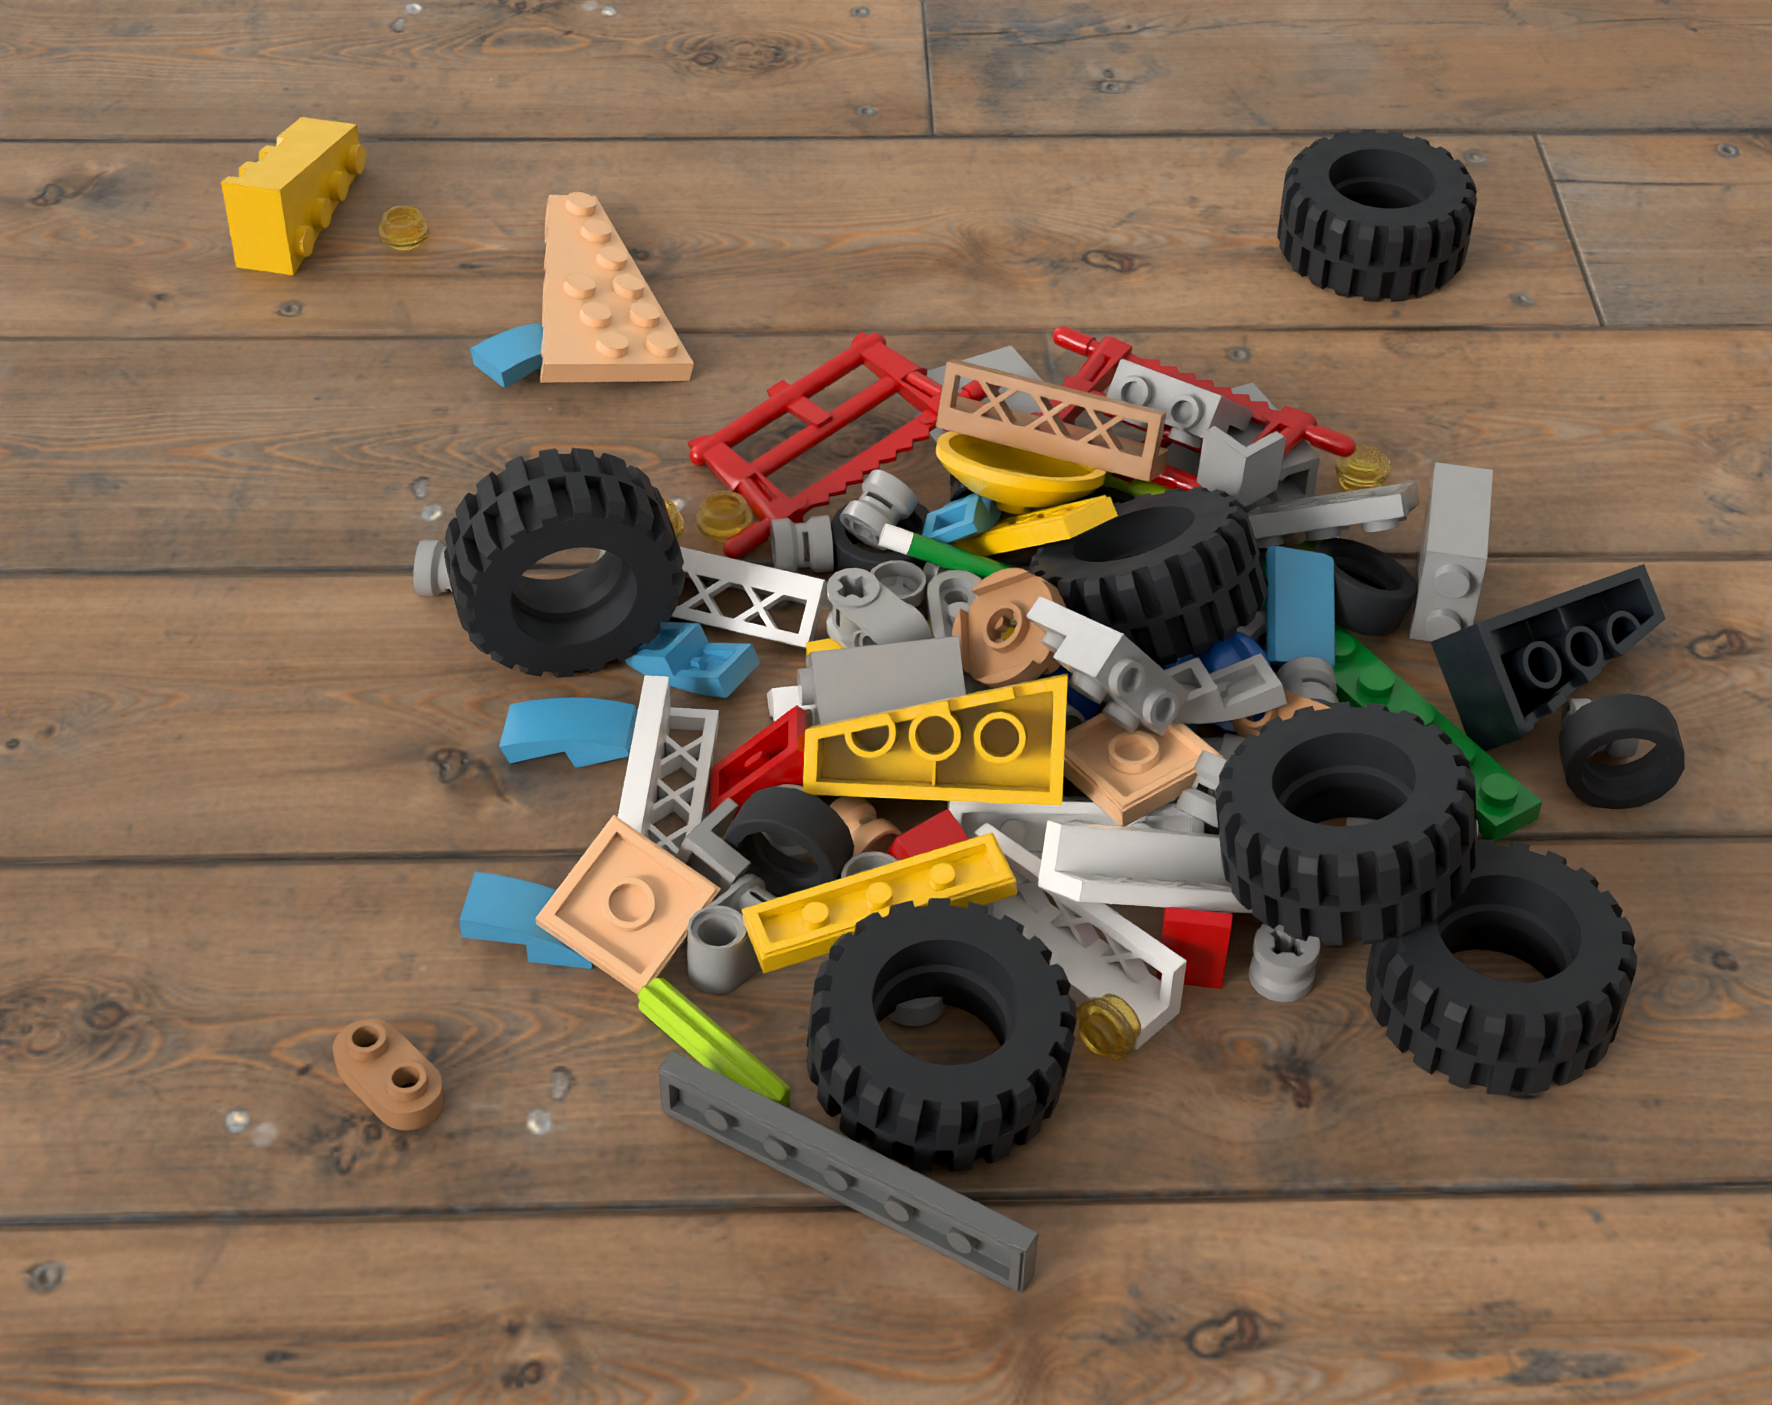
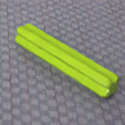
M659 977L654 978L649 985L643 986L637 995L640 1000L638 1004L639 1010L704 1067L788 1108L791 1103L789 1097L791 1093L790 1086L667 980Z

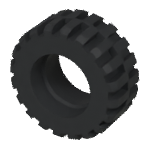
M1362 129L1360 133L1351 134L1349 131L1339 132L1332 139L1322 137L1314 141L1309 147L1306 146L1288 166L1284 179L1277 238L1280 241L1279 247L1286 260L1290 262L1293 269L1301 277L1309 276L1313 285L1321 289L1326 287L1334 289L1336 295L1347 298L1350 295L1363 297V301L1377 302L1379 298H1390L1391 302L1405 301L1409 295H1415L1418 298L1429 294L1435 287L1439 289L1454 278V275L1464 265L1477 204V189L1471 175L1459 159L1453 160L1451 153L1441 146L1438 148L1430 146L1428 140L1417 136L1411 139L1404 137L1403 133L1389 131V134L1376 133L1375 129Z
M572 447L570 454H559L556 448L538 451L539 457L524 461L523 457L520 456L506 462V470L498 475L491 471L476 484L478 492L475 495L468 492L455 509L457 518L454 517L450 521L445 535L447 545L444 551L446 569L462 628L468 632L470 641L479 651L487 655L490 654L492 660L510 669L515 665H519L520 671L528 675L541 677L543 671L553 672L557 678L574 677V671L588 669L591 674L606 669L605 663L618 658L622 662L635 655L637 645L641 642L648 645L662 629L660 621H669L678 605L677 598L683 591L685 575L682 566L684 560L665 502L658 488L651 485L649 477L639 468L631 465L627 467L625 460L604 452L600 458L595 457L593 450ZM572 548H596L606 551L593 565L571 576L558 579H534L522 575L534 563L558 551Z
M1193 487L1188 491H1182L1181 488L1169 489L1160 494L1151 495V493L1136 496L1134 500L1121 504L1116 502L1113 505L1117 512V517L1071 539L1041 544L1037 549L1036 555H1033L1029 572L1057 587L1067 609L1124 634L1156 664H1161V667L1178 662V658L1189 654L1194 656L1209 650L1210 645L1218 641L1224 642L1236 635L1237 628L1247 626L1255 619L1256 612L1261 611L1269 585L1245 506L1225 491L1216 489L1210 492L1204 487Z
M1349 702L1331 703V708L1315 711L1313 706L1295 710L1292 718L1283 721L1280 717H1277L1265 723L1260 729L1259 736L1250 734L1235 749L1234 755H1231L1219 774L1220 784L1216 788V811L1225 880L1231 884V891L1241 905L1248 910L1252 909L1253 915L1269 927L1274 929L1278 925L1283 926L1284 932L1290 937L1307 941L1309 936L1322 938L1324 945L1344 946V940L1362 939L1363 945L1380 943L1383 941L1384 935L1397 932L1399 937L1417 931L1421 927V920L1427 918L1433 922L1451 907V900L1456 901L1471 881L1470 873L1476 868L1478 855L1475 777L1470 771L1469 760L1464 752L1455 743H1452V739L1433 723L1425 727L1424 721L1416 714L1402 710L1399 714L1389 712L1386 705L1367 703L1366 708L1350 707ZM1342 817H1362L1376 820L1354 826L1316 824Z
M1477 840L1476 868L1470 873L1471 881L1456 901L1451 900V907L1433 922L1427 918L1421 920V927L1415 932L1399 937L1397 932L1384 935L1382 942L1371 945L1366 971V990L1371 996L1370 1007L1376 1021L1381 1027L1388 1026L1386 1036L1401 1053L1409 1050L1414 1054L1413 1062L1418 1067L1431 1075L1436 1070L1449 1076V1084L1467 1090L1470 1083L1487 1087V1094L1506 1096L1509 1094L1510 1089L1522 1088L1524 1095L1549 1090L1551 1081H1554L1558 1086H1562L1582 1077L1584 1069L1587 1070L1595 1067L1606 1055L1609 1044L1614 1042L1636 973L1637 954L1633 949L1636 940L1632 927L1626 917H1621L1623 910L1608 890L1601 893L1598 890L1599 883L1597 879L1582 867L1575 871L1566 866L1567 861L1565 857L1549 850L1546 856L1529 851V844L1511 841L1509 847L1494 846L1493 840ZM1473 949L1506 953L1527 962L1546 979L1522 983L1497 980L1467 967L1453 953Z
M930 898L928 906L915 907L913 900L891 905L889 915L883 918L879 912L871 913L856 922L854 935L851 932H847L837 939L830 948L829 960L821 963L815 978L806 1046L808 1047L807 1068L809 1078L812 1083L818 1086L817 1099L827 1115L835 1117L841 1114L839 1130L851 1140L860 1143L865 1138L873 1143V1151L891 1160L894 1159L895 1155L911 1159L910 1168L931 1171L933 1163H948L949 1171L968 1170L973 1168L974 1159L983 1156L986 1163H994L1009 1156L1013 1141L1018 1146L1026 1145L1040 1132L1042 1120L1051 1117L1059 1101L1075 1041L1073 1034L1077 1022L1076 1002L1068 995L1071 984L1064 969L1057 963L1050 966L1051 950L1037 936L1032 937L1030 940L1023 936L1024 926L1007 915H1004L1001 920L988 915L989 908L987 906L969 902L968 908L950 906V898ZM924 997H942L943 1004L965 1010L980 1019L994 1033L1001 1047L989 1056L971 1063L960 1065L935 1064L913 1057L901 1050L886 1036L879 1023L885 1017L895 1012L896 1006L903 1002Z

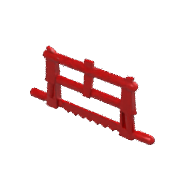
M1067 326L1057 327L1053 332L1052 337L1056 345L1079 355L1089 357L1075 376L1065 377L1062 384L1064 387L1106 397L1107 394L1102 392L1112 383L1122 358L1216 393L1253 410L1250 421L1264 426L1265 429L1252 444L1277 431L1286 437L1283 458L1303 440L1310 442V445L1343 458L1352 456L1356 450V443L1350 436L1317 425L1315 417L1307 412L1284 406L1281 411L1270 409L1267 401H1251L1249 394H1233L1231 387H1215L1213 380H1196L1195 373H1178L1177 366H1161L1159 359L1139 358L1132 354L1131 345L1111 336H1106L1101 342H1098L1095 337ZM1050 400L1053 408L1062 403L1061 401ZM1072 404L1059 412L1058 416L1063 423L1071 424L1085 410V407ZM1041 411L1040 413H1039V412H1033V413H1031V415H1035V416H1039V417H1041L1042 415H1044V414L1042 413V411ZM1102 412L1104 416H1107L1112 419L1117 416ZM1124 420L1120 421L1124 424L1147 432V429L1142 428L1140 426H1137ZM1164 424L1160 447L1167 448L1174 443L1201 454L1202 445L1200 449L1169 438L1172 427ZM1166 464L1165 472L1151 480L1152 483L1167 489L1181 488L1182 491H1188L1193 487H1202L1196 483V475L1176 467L1173 468V466ZM1112 473V476L1128 483H1132L1135 479Z
M862 331L853 339L851 347L793 384L789 385L786 381L781 380L768 388L767 393L770 397L768 400L711 436L705 435L690 440L688 442L691 449L689 459L692 464L696 466L707 465L730 491L731 498L733 500L742 499L761 521L759 523H752L729 538L723 546L725 556L731 559H740L768 541V537L771 535V519L789 518L793 523H804L803 516L809 510L830 505V497L846 494L847 486L863 483L864 475L870 474L872 470H880V464L897 461V453L912 451L914 442L929 440L930 432L937 428L936 422L943 386L927 377L928 370L926 368L918 366L886 346V339L882 334L872 333L867 336ZM861 365L866 366L880 378L879 381L829 413L809 400L824 390L825 387L835 383L849 374L851 370L853 371ZM972 380L963 386L961 392L957 395V397L960 396L980 402L988 397L977 380ZM896 393L922 412L921 415L796 496L788 498L766 478ZM788 412L809 425L751 463L746 462L731 449Z

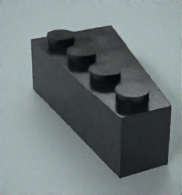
M1642 564L1476 623L1431 641V645L1466 735L1480 748L1487 751L1525 737L1535 728V723L1545 715L1555 712L1567 702L1566 698L1581 685L1591 682L1603 672L1602 668L1612 659L1622 656L1666 618L1646 567Z

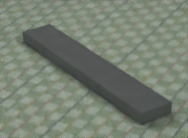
M671 1051L659 1066L662 1112L1016 1292L1023 1293L1034 1277L1038 1232L674 1051Z

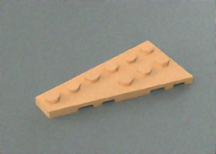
M572 192L568 195H549L545 215L546 253L544 257L545 278L543 283V340L541 344L542 367L540 383L690 381L694 365L691 357L597 197L583 192Z

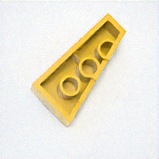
M301 117L277 136L276 146L266 145L259 151L258 162L246 161L239 167V177L228 176L221 182L237 268L294 276L304 258L311 255L314 242L322 229H326L329 226L332 213L339 202L346 199L349 186L357 174H361L364 169L366 152L364 146L359 144L357 124Z
M1068 673L812 726L805 730L803 792L811 795L1062 806Z

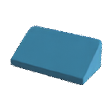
M1280 546L1267 547L1266 577L1269 585L1266 596L1267 657L1270 663L1281 668L1285 663L1295 658L1308 656L1320 658L1334 668L1335 596L1333 558L1323 553Z

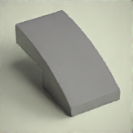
M1261 653L1210 674L1199 657L1164 670L1190 693L1172 723L1203 724L1223 722L1256 715L1288 704L1282 683Z

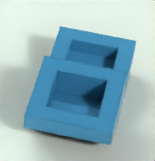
M542 322L504 331L470 348L473 364L504 389L537 369L541 371Z
M973 493L947 503L941 509L927 513L922 536L951 545L990 530L998 522L1002 511L996 508V501Z
M660 622L662 629L648 645L644 642L637 645L635 655L625 660L628 666L644 675L669 677V686L696 694L727 698L761 664L752 644L709 643L700 623Z
M574 697L548 698L510 704L499 748L509 763L565 752L575 768L629 757L638 710L633 704L604 699Z
M474 872L459 919L462 938L524 944L527 948L528 962L593 969L594 965L536 924V917L556 892L555 889L502 875Z

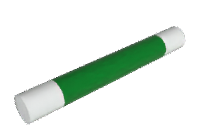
M887 523L883 527L878 542L879 546L949 570H962L973 573L981 578V580L997 571L1015 568Z

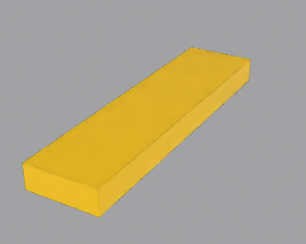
M1103 495L999 519L990 530L951 544V546L980 556H988L1071 539L1118 515L1111 497Z
M991 832L742 909L745 928L762 971L767 973L828 954L831 946L842 934L851 932L854 935L856 922L874 912H879L882 918L889 915L891 905L913 900L914 906L920 907L928 906L930 898H950V906L968 908L969 902L986 905L1017 895V884L994 833Z

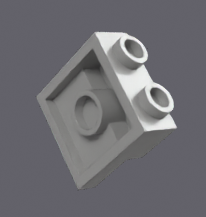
M1122 358L1106 395L1108 398L1167 412L1165 424L1172 427L1168 437L1200 449L1204 432L1213 426L1218 427L1225 433H1227L1229 426L1246 432L1254 412L1221 395ZM1129 418L1123 419L1124 421L1148 429V423Z
M1039 596L1026 618L1045 633L1040 641L1041 644L1055 654L1053 658L1073 674L1068 684L1077 692L1098 704L1103 700L1107 705L1102 713L1122 728L1134 733L1138 725H1141L1163 736L1190 693L1124 634Z

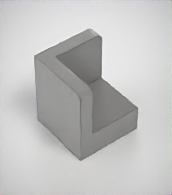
M1211 427L1204 432L1196 483L1207 488L1210 492L1216 489L1225 491L1230 496L1235 497L1245 507L1278 488L1286 437L1275 431L1245 447L1218 427Z
M729 797L685 836L676 855L677 859L720 887L719 896L725 893L740 877L745 875L751 863L725 842L726 831L739 807Z

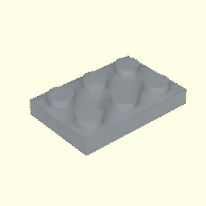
M1417 481L1254 505L1246 508L1258 549L1284 544V539L1295 536L1294 533L1305 532L1306 540L1314 541L1340 536L1341 530L1349 529L1352 524L1362 523L1364 532L1393 529L1399 527L1398 522L1407 520L1406 515L1420 504Z

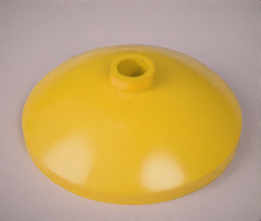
M953 431L939 436L935 452L944 468L969 490L996 501L997 509L1013 514L1029 513L1030 507H1055L1087 496L1104 484L1107 473L1104 470Z

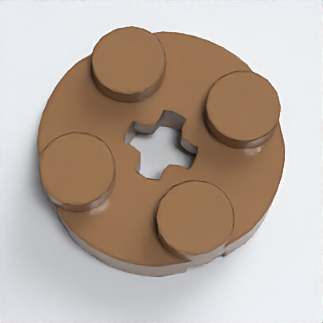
M1021 568L1003 569L980 581L971 591L978 595V597L972 602L968 612L960 608L952 629V636H959L963 671L968 673L974 681L988 689L1019 684L1023 681H1033L1038 679L1041 674L1047 675L1056 671L1061 664L1053 658L1055 654L1040 642L1045 633L1026 616L1039 596L1065 607L1057 587ZM1014 618L1017 622L1014 633L1007 640L1001 639V633L1009 629L1010 620Z

